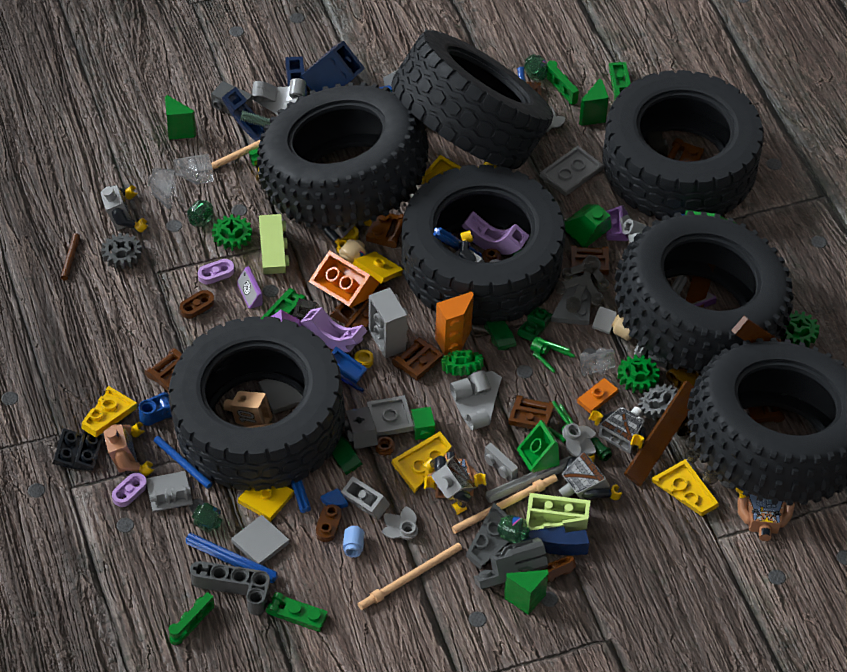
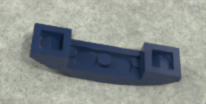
M235 87L224 95L222 99L234 119L256 142L260 140L261 134L265 132L264 125L262 127V125L257 126L253 122L251 124V121L250 123L249 121H242V111L250 112L252 115L256 114L246 104L247 99Z

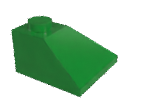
M586 204L564 221L565 232L581 247H588L612 228L611 215L598 204Z

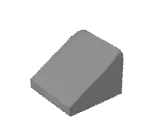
M599 307L592 328L610 334L613 328L611 325L617 316V312Z

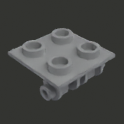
M185 471L146 478L153 512L193 504Z

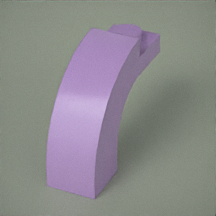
M474 211L469 214L461 226L466 231H471V235L474 237L472 242L484 250L489 248L496 249L501 255L517 252L529 237L516 224L507 230L496 229L486 223Z
M322 307L310 310L300 322L304 327L320 337L329 348L334 349L337 346L344 352H350L355 345L363 340V335L367 332L363 325L346 328L337 324Z

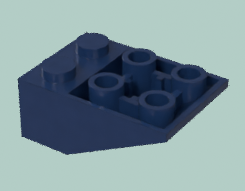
M343 40L332 47L300 77L306 81L311 91L315 90V92L323 90L325 86L328 89L334 88L336 84L345 86L362 72L365 67Z

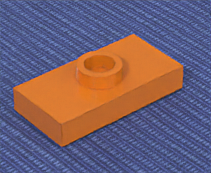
M603 378L577 399V403L591 414L593 410L596 411L618 393V388Z

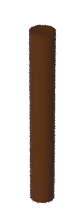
M74 233L60 277L65 281L68 280L79 243L80 235L78 233Z

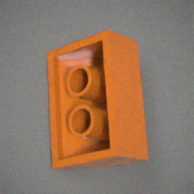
M330 250L308 281L350 308L369 299V295L373 294L379 285V282L370 274Z
M473 292L437 303L435 340L444 355H448L449 352L452 353L455 350H462L471 332Z

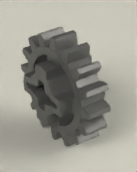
M119 233L117 237L113 234L112 239L106 238V243H102L101 254L103 261L107 262L108 266L114 264V269H117L118 266L124 269L126 265L131 268V263L137 264L138 259H141L142 245H140V240H136V236L130 238L129 233L125 236Z
M664 384L662 387L656 385L654 389L649 388L648 393L644 392V397L639 398L640 403H638L639 408L643 411V416H646L648 420L652 417L653 421L658 417L661 418L678 392L677 388L674 389L673 385L667 387Z

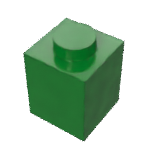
M431 407L411 409L415 440L428 439L435 435V422Z

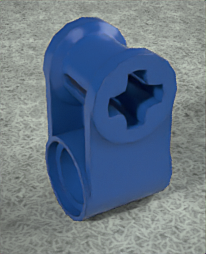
M167 392L143 400L139 404V420L143 425H153L163 419L172 417L169 394Z

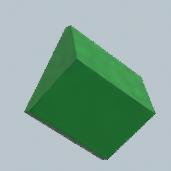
M598 79L582 98L579 125L584 126L606 122L609 97L603 80Z
M166 95L165 106L169 140L194 138L196 136L195 111Z
M540 420L517 448L518 453L532 473L560 466L558 442L545 422Z
M548 570L506 573L505 599L529 615L546 596Z

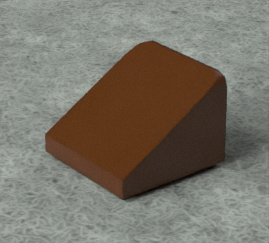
M341 302L329 316L346 325L357 310Z

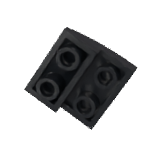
M63 428L52 464L71 469L93 470L103 436L94 437L85 430L81 434Z

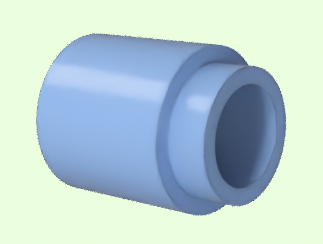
M350 526L344 531L343 550L348 557H358L363 551L365 532L359 526Z

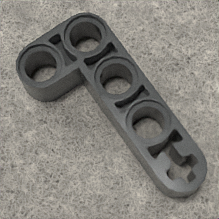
M197 561L191 565L190 577L193 586L246 595L247 609L251 614L260 615L265 611L270 594V577L268 573L261 570Z

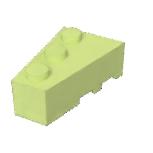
M281 214L259 215L263 274L286 273V266H289V256L285 255L284 249H288L287 238H283V232H286V221L282 220Z
M530 493L525 531L564 526L566 532L587 529L590 500Z

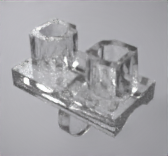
M604 347L598 349L593 354L587 352L580 354L582 375L585 376L596 372L603 375L606 374L607 369L616 367L614 361L615 351L613 348L607 350Z

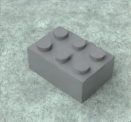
M390 288L369 295V333L385 359L406 351V342H408L407 318H409L406 308H402L398 295L394 294Z

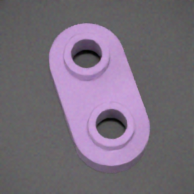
M221 259L204 265L198 270V279L203 284H212L229 278L234 274V264L231 260Z
M141 473L130 474L113 490V503L119 507L131 504L145 491L147 487L145 476Z

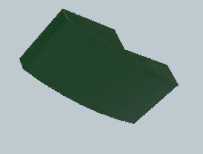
M537 307L528 315L527 321L518 329L517 335L533 342L536 337L543 333L553 314Z
M504 320L487 321L484 323V328L491 335V342L498 350H508L516 346L515 338Z
M341 435L332 455L347 475L355 471L363 463L345 437Z

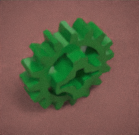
M233 214L230 215V218L224 215L223 220L217 219V224H213V241L217 242L218 247L224 245V250L228 247H231V251L234 250V247L241 249V245L247 246V241H251V223H247L246 218L241 220L240 215L234 218Z
M795 310L794 314H790V323L786 326L785 335L783 337L780 336V339H789L792 344L797 345L803 342L809 347L810 342L814 344L816 338H818L820 326L816 325L817 319L811 320V314L805 316L804 311L798 314V311Z
M455 350L452 353L449 352L448 355H444L441 359L442 370L446 371V374L452 373L453 376H469L477 372V370H482V367H484L482 354L479 355V352L473 353L472 350Z
M635 354L633 359L627 356L626 361H621V365L618 366L617 379H620V385L626 384V390L632 388L633 393L636 390L643 393V389L649 392V388H655L656 382L659 381L660 369L656 368L657 363H651V358L646 360L644 355L638 358Z

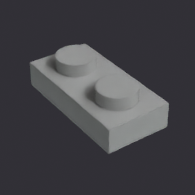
M492 443L485 446L484 458L487 464L498 470L501 477L506 478L509 482L517 479L518 467Z

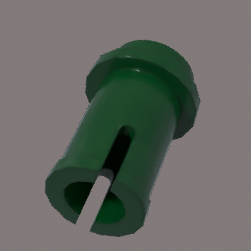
M593 437L591 441L595 447L598 459L603 461L609 460L612 456L611 449L606 447L598 437Z

